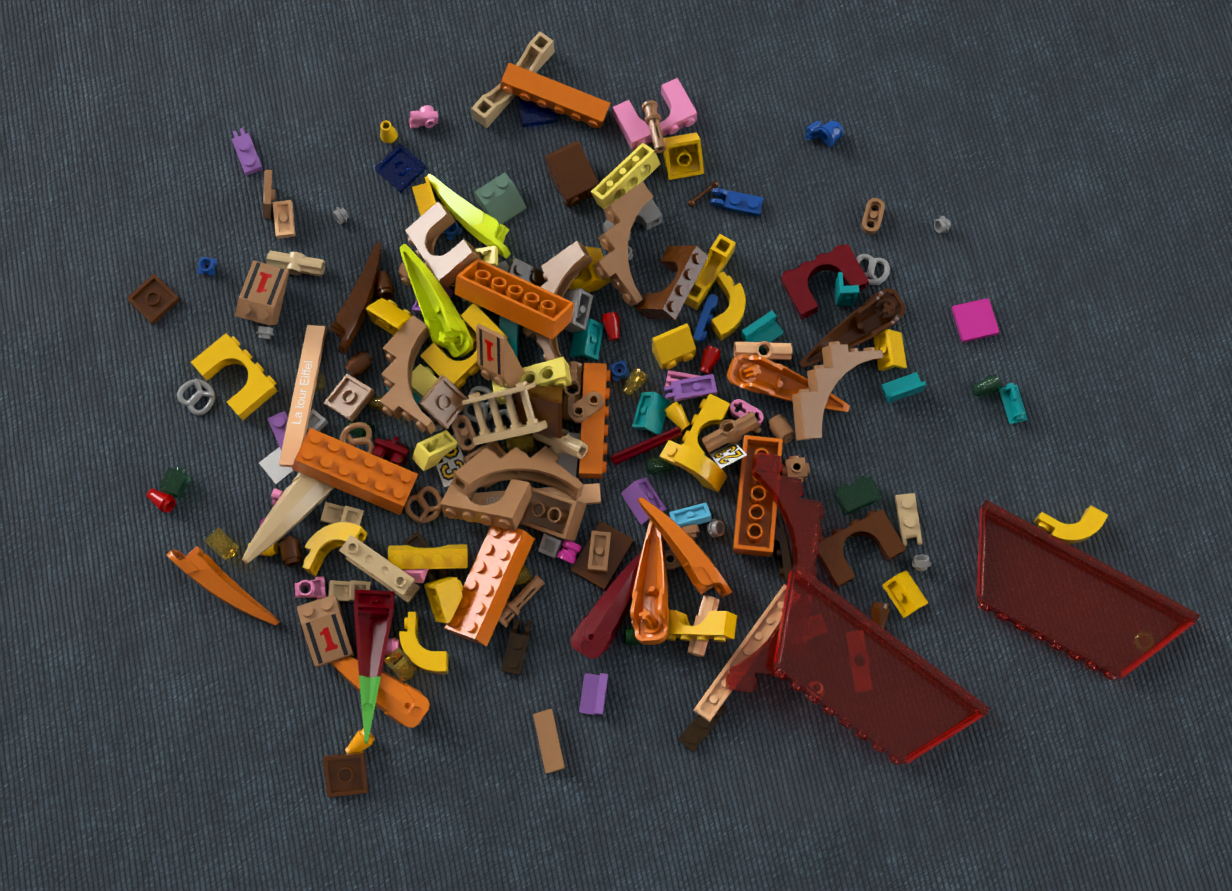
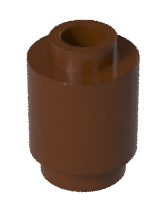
M360 350L347 361V365L344 367L355 378L373 365L371 363L373 358L367 351L363 353Z
M293 536L283 538L282 542L279 543L282 561L285 562L286 566L300 564L302 554L298 539H294Z

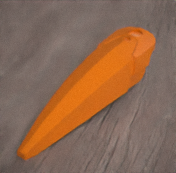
M736 355L732 359L727 373L729 382L735 386L792 403L793 394L799 393L800 389H809L807 378L780 363H775L757 355ZM830 393L824 409L848 412L850 406Z
M643 497L639 498L638 502L641 508L663 536L688 575L691 583L697 587V591L703 594L714 587L721 597L732 593L718 569L688 533L663 511Z
M651 520L643 544L630 609L635 637L644 645H655L665 641L668 636L670 615L664 542L662 535Z
M198 546L187 556L177 549L171 550L166 554L193 581L221 601L276 626L280 623L276 616L242 589Z
M350 656L330 663L360 692L357 658ZM382 671L375 706L400 725L408 728L418 726L429 710L430 704L428 699L421 691L407 683L404 684L401 680Z

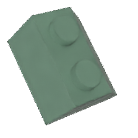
M505 172L474 191L478 204L487 215L495 218L499 225L506 223L527 209L516 186Z

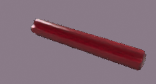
M679 427L673 428L611 455V460L614 465L665 444L668 440L672 441L681 437L682 431Z

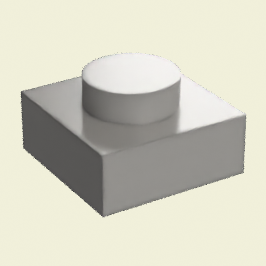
M312 409L307 430L309 431L312 428L320 431L328 422L317 411Z
M544 533L538 551L554 559L558 558L556 556L561 550L564 540Z

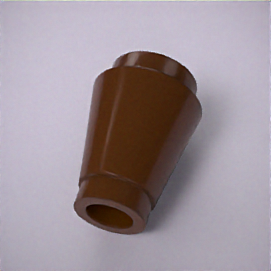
M380 271L377 276L376 294L380 299H390L394 296L395 289L388 272Z
M873 602V607H871L872 630L884 631L890 612L889 604Z

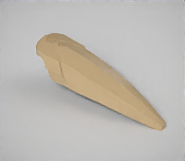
M298 473L292 481L293 483L285 489L263 521L244 553L242 560L248 564L269 549L312 512L332 492L334 487Z

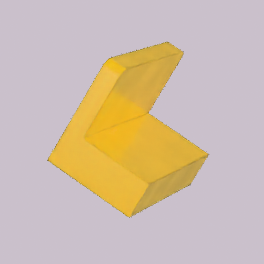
M428 176L424 177L426 183L412 187L420 216L436 204Z
M887 329L873 337L875 351H883V358L877 359L878 370L885 371L894 367L907 368L903 339L900 332Z
M908 571L895 575L882 585L903 618L928 604V601Z

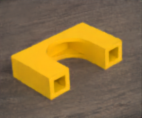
M475 303L461 315L475 332L476 326L480 324L505 336L506 339L509 338ZM433 342L420 355L439 376L444 375L458 389L464 386L465 380L470 375L473 376L480 369L477 364V349L470 358L463 361H454L439 345Z
M225 333L191 363L207 381L228 365L237 364L247 368L248 380L246 385L227 401L228 405L243 421L278 392L275 388L277 383L270 375L266 377L262 373L265 370L258 362L254 364L250 360L253 357L246 349L242 351L238 347L241 344L234 336L230 338Z

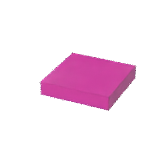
M989 298L952 306V313L962 343L999 334Z

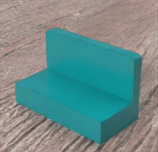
M838 272L834 284L835 305L854 306L859 294V285H843L842 272Z
M773 310L742 330L741 338L744 342L766 341L771 343L783 335L784 331L775 321L777 315Z
M590 318L588 319L586 330L573 332L569 356L573 358L583 356L592 361L598 360L604 325Z
M917 372L884 383L881 385V389L887 403H891L922 392L926 387V382H921Z
M642 392L632 428L635 430H648L655 435L661 434L666 417L665 409L669 406L670 401L656 392Z

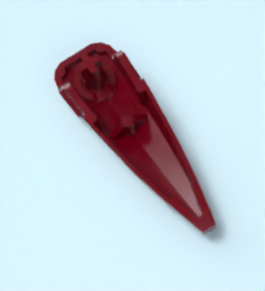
M642 551L617 576L575 629L571 637V646L587 658L596 659L608 650L616 635V631L620 629L633 600L632 593Z

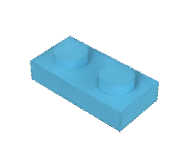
M706 502L669 512L670 518L680 527L698 525L712 520Z

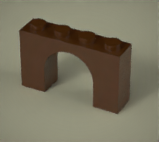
M696 245L668 246L660 262L672 272H677L674 280L661 292L643 293V300L637 304L635 309L647 319L675 320L708 255Z
M874 509L866 514V518L862 520L857 518L849 523V527L845 529L840 527L833 531V535L827 539L823 536L815 541L816 544L813 547V551L835 589L853 581L855 578L843 555V545L847 539L853 536L870 538L877 545L886 562L905 552L904 544L883 509L879 511Z

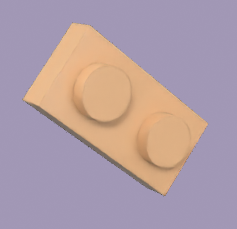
M292 201L273 202L277 239L295 237Z

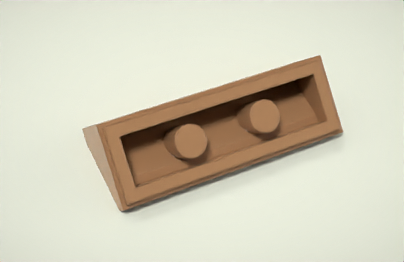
M548 709L533 714L545 773L564 770L565 765L553 710Z

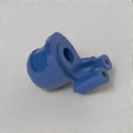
M816 121L806 128L807 133L805 137L807 140L820 137L827 146L831 147L835 144L836 140L843 136L844 130L838 121H830L821 126V121Z

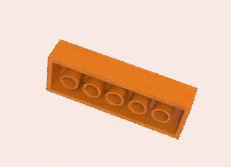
M478 258L456 276V295L551 340L572 321L573 302Z
M312 428L309 429L292 467V470L398 515H401L418 476L415 472Z
M744 435L742 450L747 455L741 458L732 553L765 557L772 556L783 439Z
M496 526L490 527L463 586V591H461L463 597L451 622L446 623L445 629L461 638L484 646L488 645L535 538L519 528L511 530Z

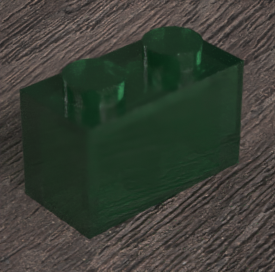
M862 476L856 479L852 485L844 484L837 488L838 491H836L834 497L844 516L876 503L881 499L882 496L872 476L867 478Z

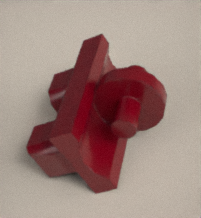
M395 436L393 441L390 439L384 441L376 438L373 455L382 459L384 457L390 458L389 462L401 466L402 463H407L409 450L404 448L405 445L399 443L400 437Z

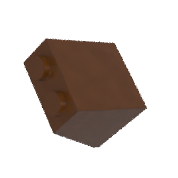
M578 140L545 156L547 173L566 207L575 206L581 200L593 197L591 191L599 183Z
M535 386L528 389L535 419L537 418L538 421L546 420L548 426L535 433L562 438L563 386ZM520 392L512 393L519 422H522V425L527 424L526 421L528 419Z

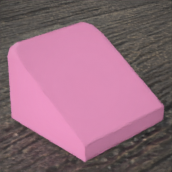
M405 569L403 571L415 579L413 583H423L428 569Z

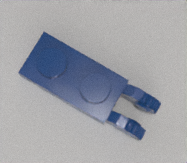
M719 188L713 189V195L726 198V200L712 198L710 200L712 206L724 208L727 211L760 217L764 197L726 191Z
M710 294L707 297L693 336L696 347H699L701 341H705L708 332L705 331L707 325H711V320L713 319L711 313H714L717 309L718 297L715 294Z

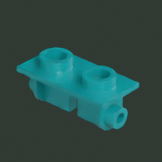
M1009 383L1006 387L999 388L1009 424L1027 421L1028 418L1018 385Z

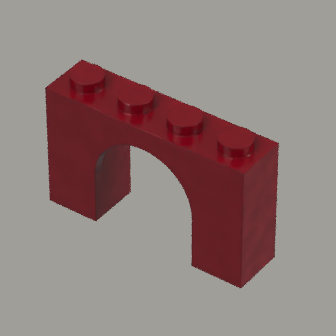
M848 243L838 245L833 248V251L827 254L822 253L811 262L805 261L799 265V268L795 270L789 269L782 274L781 284L801 320L818 312V305L808 288V282L819 271L829 270L837 274L842 272L843 281L846 286L859 285V291L868 288L869 281Z

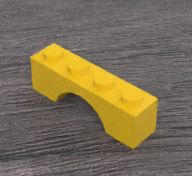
M719 234L710 248L708 258L684 304L698 310L717 280V275L722 272L734 253L736 242Z
M709 394L707 399L703 398L699 406L701 409L699 415H694L691 421V425H693L691 430H687L683 436L682 441H684V444L704 455L705 452L698 444V435L708 426L721 425L729 410L730 403L712 394Z
M467 544L446 545L436 548H417L409 545L388 546V561L400 569L468 568Z
M669 610L668 636L665 640L675 641L676 638H680L683 641H692V638H697L698 641L709 642V639H714L717 642H726V639H734L737 615L728 611H709L706 618L700 624L691 626L687 614L677 610Z

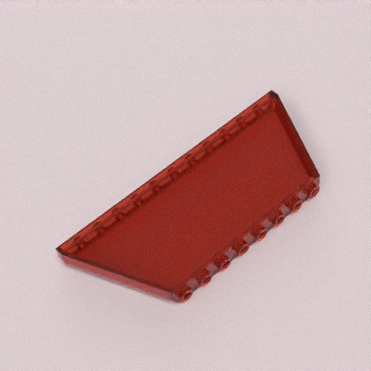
M985 500L980 508L976 599L980 609L997 614L996 617L1002 621H1010L1018 630L1030 632L1033 638L1050 643L1051 648L1068 653V657L1073 660H1081L1086 663V667L1094 671H1101L1106 678L1112 681L1124 678L1197 622L1200 615L990 501Z
M795 564L789 571L773 662L774 674L781 680L786 679L791 683L790 686L797 692L802 691L807 695L806 698L813 704L818 703L824 707L823 711L826 714L840 719L839 723L842 726L856 731L855 735L858 738L872 743L873 749L879 753L884 752L887 754L889 761L895 765H899V763L908 764L987 715L990 710L988 706L798 564Z

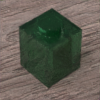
M168 467L159 488L166 494L182 499L191 478L186 474L187 471L180 467L175 469Z

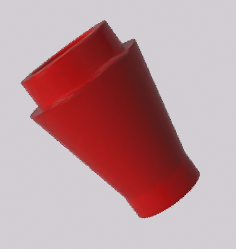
M617 312L602 315V323L608 334L609 341L620 339V316L617 315Z
M707 345L706 349H703L699 371L710 375L711 370L721 357V350Z
M151 488L146 494V498L161 512L169 513L176 505V500L172 495L157 491L154 488Z

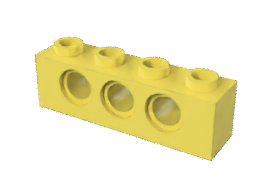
M644 143L638 146L591 191L597 205L603 209L607 208L644 181L661 165L656 152Z
M564 357L524 367L525 374L517 382L527 381V384L533 382L536 386H563V389L566 386L572 385L569 365ZM492 381L493 392L508 389L504 386L500 387ZM504 395L496 397L500 405L506 404Z

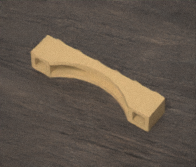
M539 31L530 41L516 65L537 73L555 52L554 41ZM501 83L487 94L482 95L471 108L473 119L485 128L491 125L516 96L515 94H507L503 89H500Z

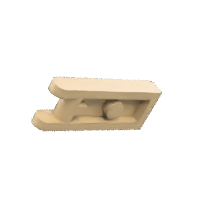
M915 493L895 495L902 543L906 547V539L916 538L917 545H922Z

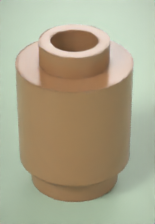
M781 414L769 420V428L775 438L783 439L784 444L794 438V430L787 419Z

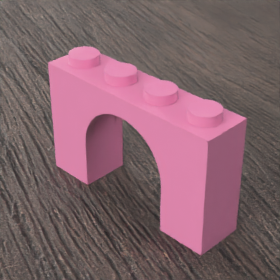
M678 78L661 85V95L670 109V115L660 122L662 135L674 134L685 126H692L697 121V112ZM629 100L613 107V117L632 151L642 143L647 145L653 141L649 126L638 117Z

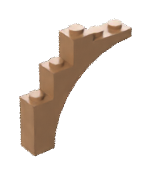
M643 181L604 209L606 218L614 226L599 236L598 239L601 246L609 253L592 265L597 276L602 278L603 281L610 277L612 285L621 292L623 300L631 307L639 303L643 298L637 290L630 273L628 241L636 216L653 197Z
M575 241L541 266L544 271L543 277L547 282L540 287L564 298L572 281L593 261L586 247L580 242ZM526 327L522 328L526 337L536 340L538 346L543 349V356L546 361L561 357L557 336L551 340Z
M412 316L383 347L386 353L385 358L391 364L381 375L384 379V385L390 390L383 396L380 403L383 407L382 411L387 416H393L397 420L402 416L408 422L412 420L416 423L415 426L420 431H427L429 434H432L436 428L432 420L416 404L412 390V370L415 359L430 333L425 323Z
M840 341L829 342V346L822 348L824 365L814 366L813 370L807 371L809 389H800L799 393L792 395L796 441L822 438L824 408L836 383L846 372L858 364L883 358L882 350L875 351V347L864 348V351H858V348L848 349V344L840 345Z
M547 446L543 447L531 458L524 451L515 447L501 459L496 453L485 448L454 472L452 485L466 496L490 483L515 479L535 481L552 486L576 500L581 496L584 486L578 478L572 476L563 466L558 464L560 457Z

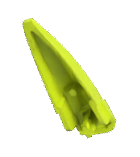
M428 174L427 176L432 188L454 218L488 247L496 246L498 254L507 259L511 253L503 243L509 229L503 224L499 225L495 218L477 209L445 186L436 177Z
M403 244L400 247L401 256L432 341L436 345L446 348L453 357L465 356L473 349V339L464 320L461 319L451 299L433 273L406 244Z

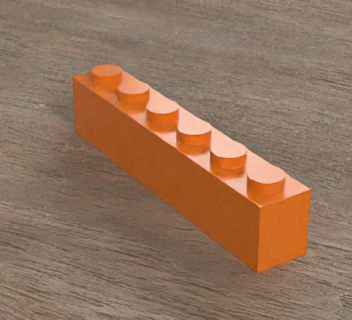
M508 63L501 80L500 89H503L505 93L518 95L525 101H533L540 107H548L557 114L568 115L571 119L583 121L593 128L598 127L601 129L610 107V103L512 63Z
M584 363L582 398L590 392H598L603 396L604 405L600 411L581 423L580 441L588 445V451L579 461V478L602 479L603 473L607 471V461H603V454H607L608 443H604V436H608V425L605 424V418H609V406H606V399L609 400L610 388H606V382L610 381L611 370H607V364ZM596 398L591 399L592 403H596L598 401Z

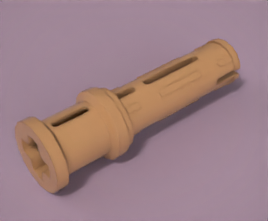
M653 100L646 101L642 104V111L645 112V123L650 128L654 151L656 153H663L666 150L660 127L661 116L657 111L658 104Z
M535 575L511 602H506L498 620L502 626L507 628L508 623L515 615L518 616L520 614V609L545 584L543 580Z

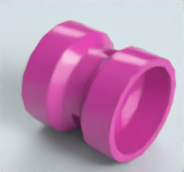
M564 539L562 543L563 548L556 557L574 565L576 555L580 552L582 546Z

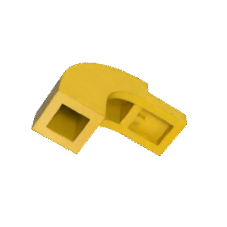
M724 271L717 275L716 282L726 295L729 306L725 312L711 320V327L720 341L730 336L739 327L746 305L745 293L741 283L734 286L732 278L727 276Z
M668 440L659 456L662 460L691 473L699 480L702 486L719 492L727 478L726 473L714 461L683 443L679 445Z
M1091 505L1085 510L1080 521L1075 524L1061 523L1043 512L1036 517L1034 523L1038 525L1039 529L1051 532L1047 539L1060 544H1075L1088 539L1096 533L1106 521L1108 514Z
M347 522L333 523L323 527L306 543L305 548L309 551V554L305 557L302 567L309 574L316 576L330 551L343 546L350 535L363 543L368 533L361 526Z
M408 612V617L404 619V628L407 629V632L399 631L401 646L405 654L417 667L426 672L448 674L449 654L447 651H429L420 645L418 641V614L416 612Z

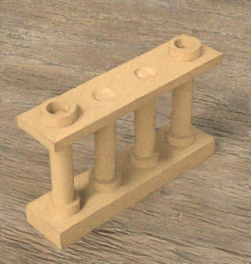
M527 381L515 384L516 387L483 395H480L479 392L469 394V398L463 400L462 403L463 405L473 403L480 427V435L473 438L474 445L535 433L547 428L546 420L538 421L537 418L535 419L527 391L535 387L536 384H527ZM520 392L528 419L526 421L527 424L522 425V422H519L512 393ZM504 395L512 423L510 428H506V425H503L496 397ZM486 399L489 401L496 425L495 431L492 432L487 427L480 401Z
M350 535L339 551L347 556L346 560L388 590L395 591V595L408 604L420 590V587L413 583L415 581L414 578L354 536Z

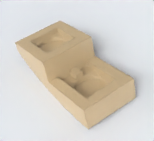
M325 502L320 522L328 524L347 522L360 526L364 510Z
M330 580L328 596L335 594L339 602H354L355 589L370 590L371 582Z

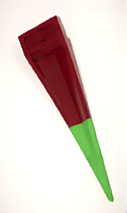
M355 589L353 613L364 740L366 744L369 740L393 618L395 591Z

